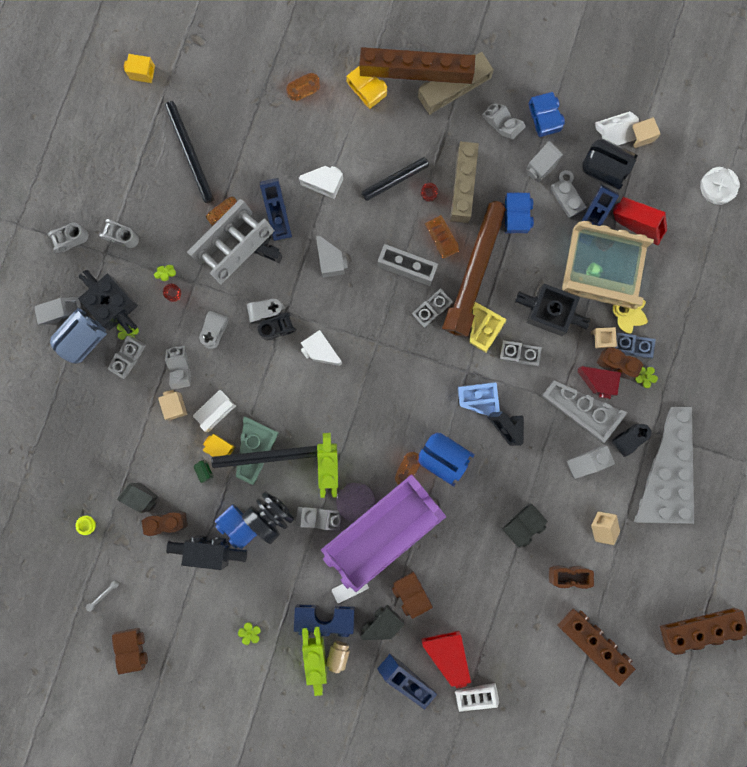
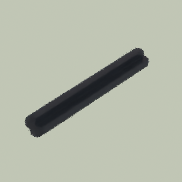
M423 157L363 190V198L368 201L428 168L429 163L427 159Z

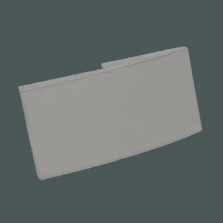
M440 288L432 297L419 306L412 315L425 328L454 302Z
M131 335L127 336L120 351L115 353L108 370L125 379L136 364L146 344Z
M503 340L500 360L539 367L542 347Z

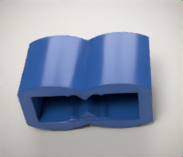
M550 92L531 97L528 104L538 136L543 137L560 132L565 124L563 114H560L558 110L559 100L554 96V93Z
M507 193L505 196V233H528L534 224L533 217H530V210L533 209V198H530V193Z
M233 504L215 520L217 523L215 527L221 534L226 533L229 536L230 540L228 541L235 549L239 547L242 550L257 534L242 519L243 513Z

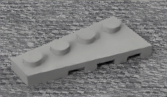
M555 380L552 381L542 395L544 399L602 443L607 441L628 413L596 400L589 395L580 393Z

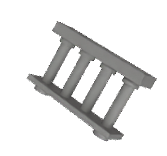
M241 199L187 251L200 266L206 262L213 269L210 274L219 284L228 279L275 231L265 218L260 223L251 217L253 212ZM244 222L253 228L246 237L237 230ZM231 235L240 242L233 250L224 244ZM218 248L226 255L219 264L211 257Z

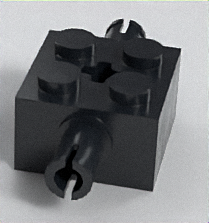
M89 270L83 271L85 276L80 273L79 279L89 289L78 299L101 326L111 330L119 323L127 334L133 332L131 328L136 330L138 326L128 317V314L137 308L138 305L115 278L107 273L97 281Z
M545 283L539 288L537 296L532 297L519 291L514 301L530 308L531 312L526 323L559 336L567 333L570 324L587 330L589 327L588 323L591 322V318L575 313L580 299L579 296ZM551 307L554 308V312H555V313H552V312H551V309H550Z
M195 535V537H191V539L184 541V543L168 541L166 548L167 554L183 555L181 566L222 570L228 566L229 560L246 562L247 550L232 549L231 544L226 542V538L221 537L208 540L207 536Z

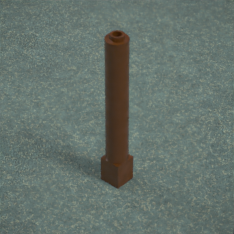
M493 201V203H489L454 307L449 308L442 329L454 336L468 337L475 317L471 313L506 212L504 204L499 201Z

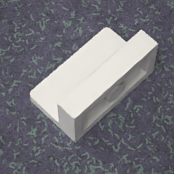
M629 111L595 122L596 130L602 134V139H606L616 145H621L637 140L632 126L639 122V118Z
M219 390L193 417L200 423V427L205 432H209L236 405L223 391Z

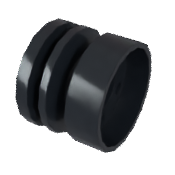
M265 491L262 497L267 503L257 499L256 502L261 509L258 510L251 506L242 515V519L262 540L272 544L280 535L276 526L278 525L286 529L288 526L284 520L291 524L295 519L282 501Z

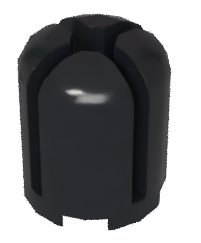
M598 139L590 147L582 163V171L586 175L620 190L623 186V181L634 167L638 155L606 139Z

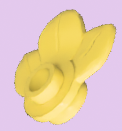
M643 300L642 306L635 310L624 307V312H620V306L613 305V313L618 317L617 324L622 331L631 334L634 326L648 323L646 315L641 310L646 304L645 300Z

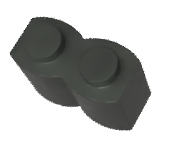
M529 503L502 530L518 548L521 546L526 547L531 543V537L535 533L540 534L546 529L547 526L545 524L548 521L533 504Z

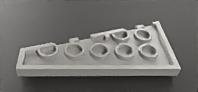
M670 407L663 428L664 432L657 447L658 451L653 459L645 484L644 495L640 500V507L634 519L636 523L694 524L692 407Z

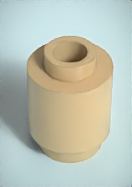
M334 641L333 645H331L326 662L329 671L340 673L345 670L350 652L348 644Z

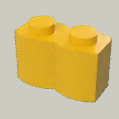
M359 66L346 76L348 85L369 109L387 96L388 87L386 83L377 77L360 76Z

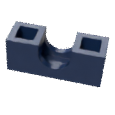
M296 604L294 632L302 635V629L307 628L310 635V633H314L315 627H320L321 636H330V633H336L339 637H349L350 634L354 633L355 606H335L334 617L329 621H322L316 615V605Z

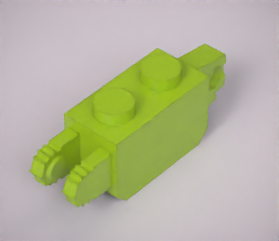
M323 433V444L317 445L320 498H325V488H332V497H337V444L331 443V433Z
M315 627V638H309L308 629L303 628L302 652L306 684L313 685L315 696L323 695L322 684L327 683L324 639L321 637L320 627Z

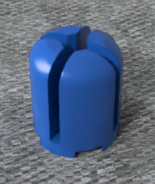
M435 433L426 442L419 453L418 459L422 467L455 487L456 483L453 481L455 479L457 481L460 480L469 465V456L473 458L475 454L442 433Z

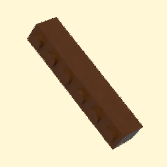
M361 47L360 76L472 84L476 55Z

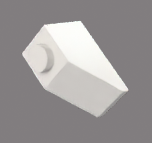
M324 166L300 175L299 181L301 186L335 199L343 181V173L336 167L331 166L329 168Z
M320 330L301 342L303 348L300 350L307 359L311 357L316 362L338 366L342 364V361Z

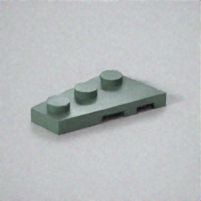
M244 416L239 454L271 451L279 432ZM265 463L237 466L236 477L254 485Z

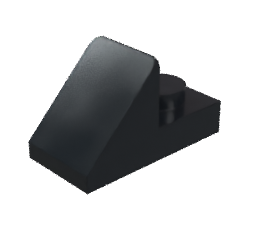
M270 235L253 253L280 264L282 255L279 249L272 245L267 247L271 239Z
M492 412L487 417L510 446H521L524 443L523 415L510 418L504 412Z

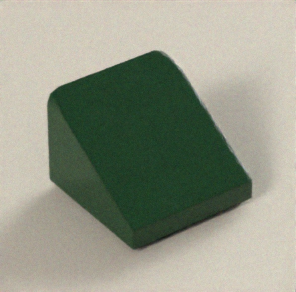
M201 460L194 465V470L201 483L214 478L206 460Z

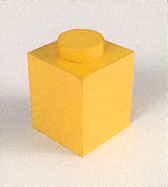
M128 54V59L124 62V71L129 79L152 83L155 65L151 57Z
M217 434L209 435L203 444L205 446L203 451L212 457L231 455L236 446Z

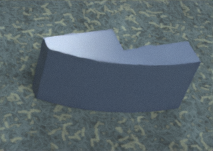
M616 334L617 347L615 348L621 350L626 355L653 359L656 339L636 337V335Z

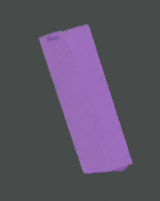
M411 474L322 548L321 551L325 555L323 560L329 567L333 566L339 571L343 577L341 582L347 589L351 588L357 592L445 519L446 516Z

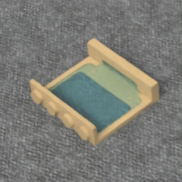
M588 221L579 222L573 228L562 290L579 297L634 310L643 304V298L638 296L646 251L654 239L647 238L646 235L629 234L626 230L617 231L612 230L608 226L592 225Z

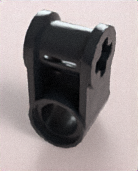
M290 312L262 321L258 325V332L261 338L268 341L294 333L296 328L293 327L290 320ZM271 327L272 332L269 335L262 333L263 328Z
M634 424L616 436L612 443L622 456L626 457L651 437V429L645 424ZM638 429H642V430H643V431H641V435H642V436H638V435H637V434H639V430H638Z

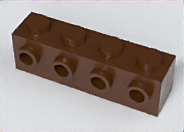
M734 607L661 625L660 630L666 650L674 655H681L686 653L685 650H701L705 648V645H721L725 640L730 639L732 641L741 640L743 636L747 635V623L744 612Z
M572 609L557 626L620 687L636 670L631 665L633 661L625 653L621 655L616 650L618 646L610 638L606 640L602 636L604 632L596 624L591 626L587 622L590 618L583 611L577 612Z

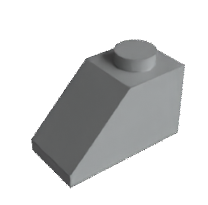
M549 141L529 162L526 168L528 175L539 183L556 167L563 154Z
M316 236L323 278L344 275V269L348 268L346 257H342V251L321 236Z
M608 446L598 447L566 461L574 479L598 472L615 464Z

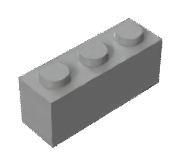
M384 244L377 261V267L428 286H431L438 264L386 244Z

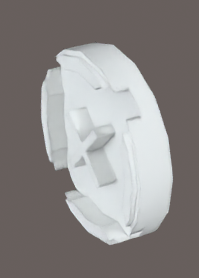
M724 167L712 168L703 176L700 184L704 198L718 205L728 203L735 198L740 187L738 176L732 170H727Z

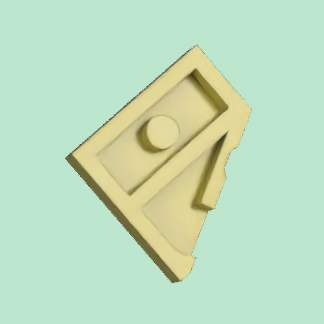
M475 302L473 307V315L475 317L471 326L470 344L487 353L506 323V319Z

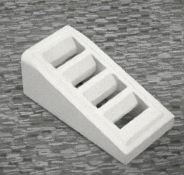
M496 683L455 691L459 712L497 708L499 705ZM489 692L491 693V700L488 699L487 693ZM480 693L483 694L484 701H480ZM471 694H474L476 703L472 702ZM463 695L467 696L468 704L466 705L464 704Z

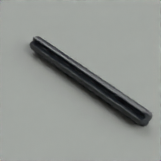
M174 101L166 102V110L205 203H210L214 200V197Z
M317 446L214 456L211 458L213 468L313 458L317 457Z

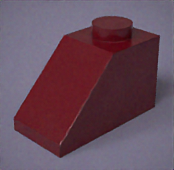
M585 366L578 368L579 375L593 394L599 395L601 399H611V397L618 396L620 372Z

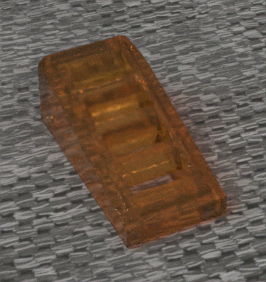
M442 215L425 223L443 259L459 251L458 243ZM439 224L442 225L441 227H439V228H437V229H435V230L432 229L433 227H435V226H437V225H439ZM445 231V233H443V234H441V235H439V236H436L437 234H439V233Z

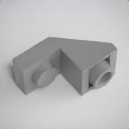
M493 103L482 114L483 118L498 133L510 139H514L526 128L524 122L512 118L507 107L502 104Z
M79 297L58 298L35 306L38 325L57 324L61 319L69 318L77 308L82 309Z
M185 346L166 349L165 362L170 371L169 385L171 390L191 386V373Z
M298 507L295 526L340 531L342 511Z

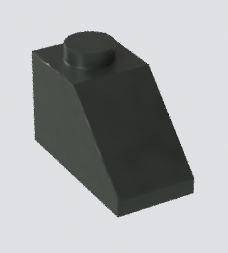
M129 483L117 500L139 513L150 512L157 504L155 500L158 496L142 483Z

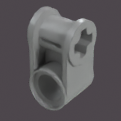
M110 219L105 220L106 225L103 233L99 235L100 238L127 248L137 246L139 236L131 228ZM131 234L130 238L125 241V237Z
M70 223L50 231L48 236L52 239L55 246L53 248L54 252L62 253L85 243L89 234L85 228L77 223ZM79 230V234L74 237L75 232Z
M277 299L247 304L250 324H258L285 313L284 305ZM274 305H277L279 307L276 308V312L272 311V309H274Z
M213 311L207 313L199 336L200 342L207 349H215L219 345L222 334L228 324L229 318ZM210 337L213 338V341H211V340H209L208 342L206 341V338H210Z

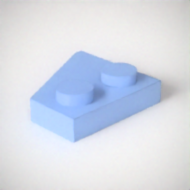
M496 382L458 387L459 405L461 407L487 416L492 412H500Z

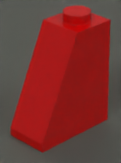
M625 197L613 209L617 223L636 234L646 235L647 238L654 239L653 244L655 245L660 244L667 232L666 212Z
M460 631L421 638L423 648L451 687L463 688L468 683H471Z

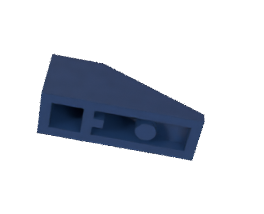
M279 178L261 181L260 188L269 224L275 230L272 233L273 240L292 237Z
M601 184L581 222L588 221L592 225L601 226L618 199L619 194ZM580 234L578 241L589 246L594 236Z
M391 654L377 668L385 682L424 710L437 696V693Z

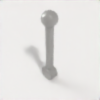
M113 581L111 586L94 602L86 605V610H94L95 605L112 589L118 587V582Z

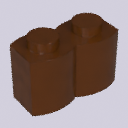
M613 347L602 350L597 360V364L608 371L620 372V377L624 379L638 377L643 367V363L632 356H626L621 350Z
M182 511L165 515H153L142 520L143 534L147 536H154L164 532L172 533L185 529L188 526L186 512Z
M560 565L552 566L549 568V582L558 588L575 586L587 589L594 586V571L583 566H573L570 568Z
M414 571L393 582V593L397 599L401 598L404 604L401 607L406 616L410 615L414 619L433 608Z
M140 628L115 632L112 635V643L118 675L143 670L145 664L148 663L147 653L143 651L142 644L145 643L144 633L140 632Z

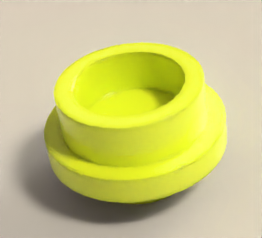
M82 516L76 522V530L81 535H89L96 528V522L91 516Z

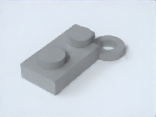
M564 170L558 177L559 181L552 184L550 189L570 219L584 211L587 207L572 185L574 180L573 173ZM564 175H567L569 177L568 181H565L563 179Z

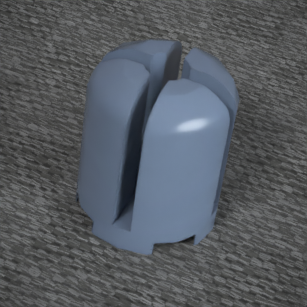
M77 308L50 338L52 349L64 360L76 364L82 362L107 335V330L97 320L94 321L89 316L85 317L86 312L80 308Z

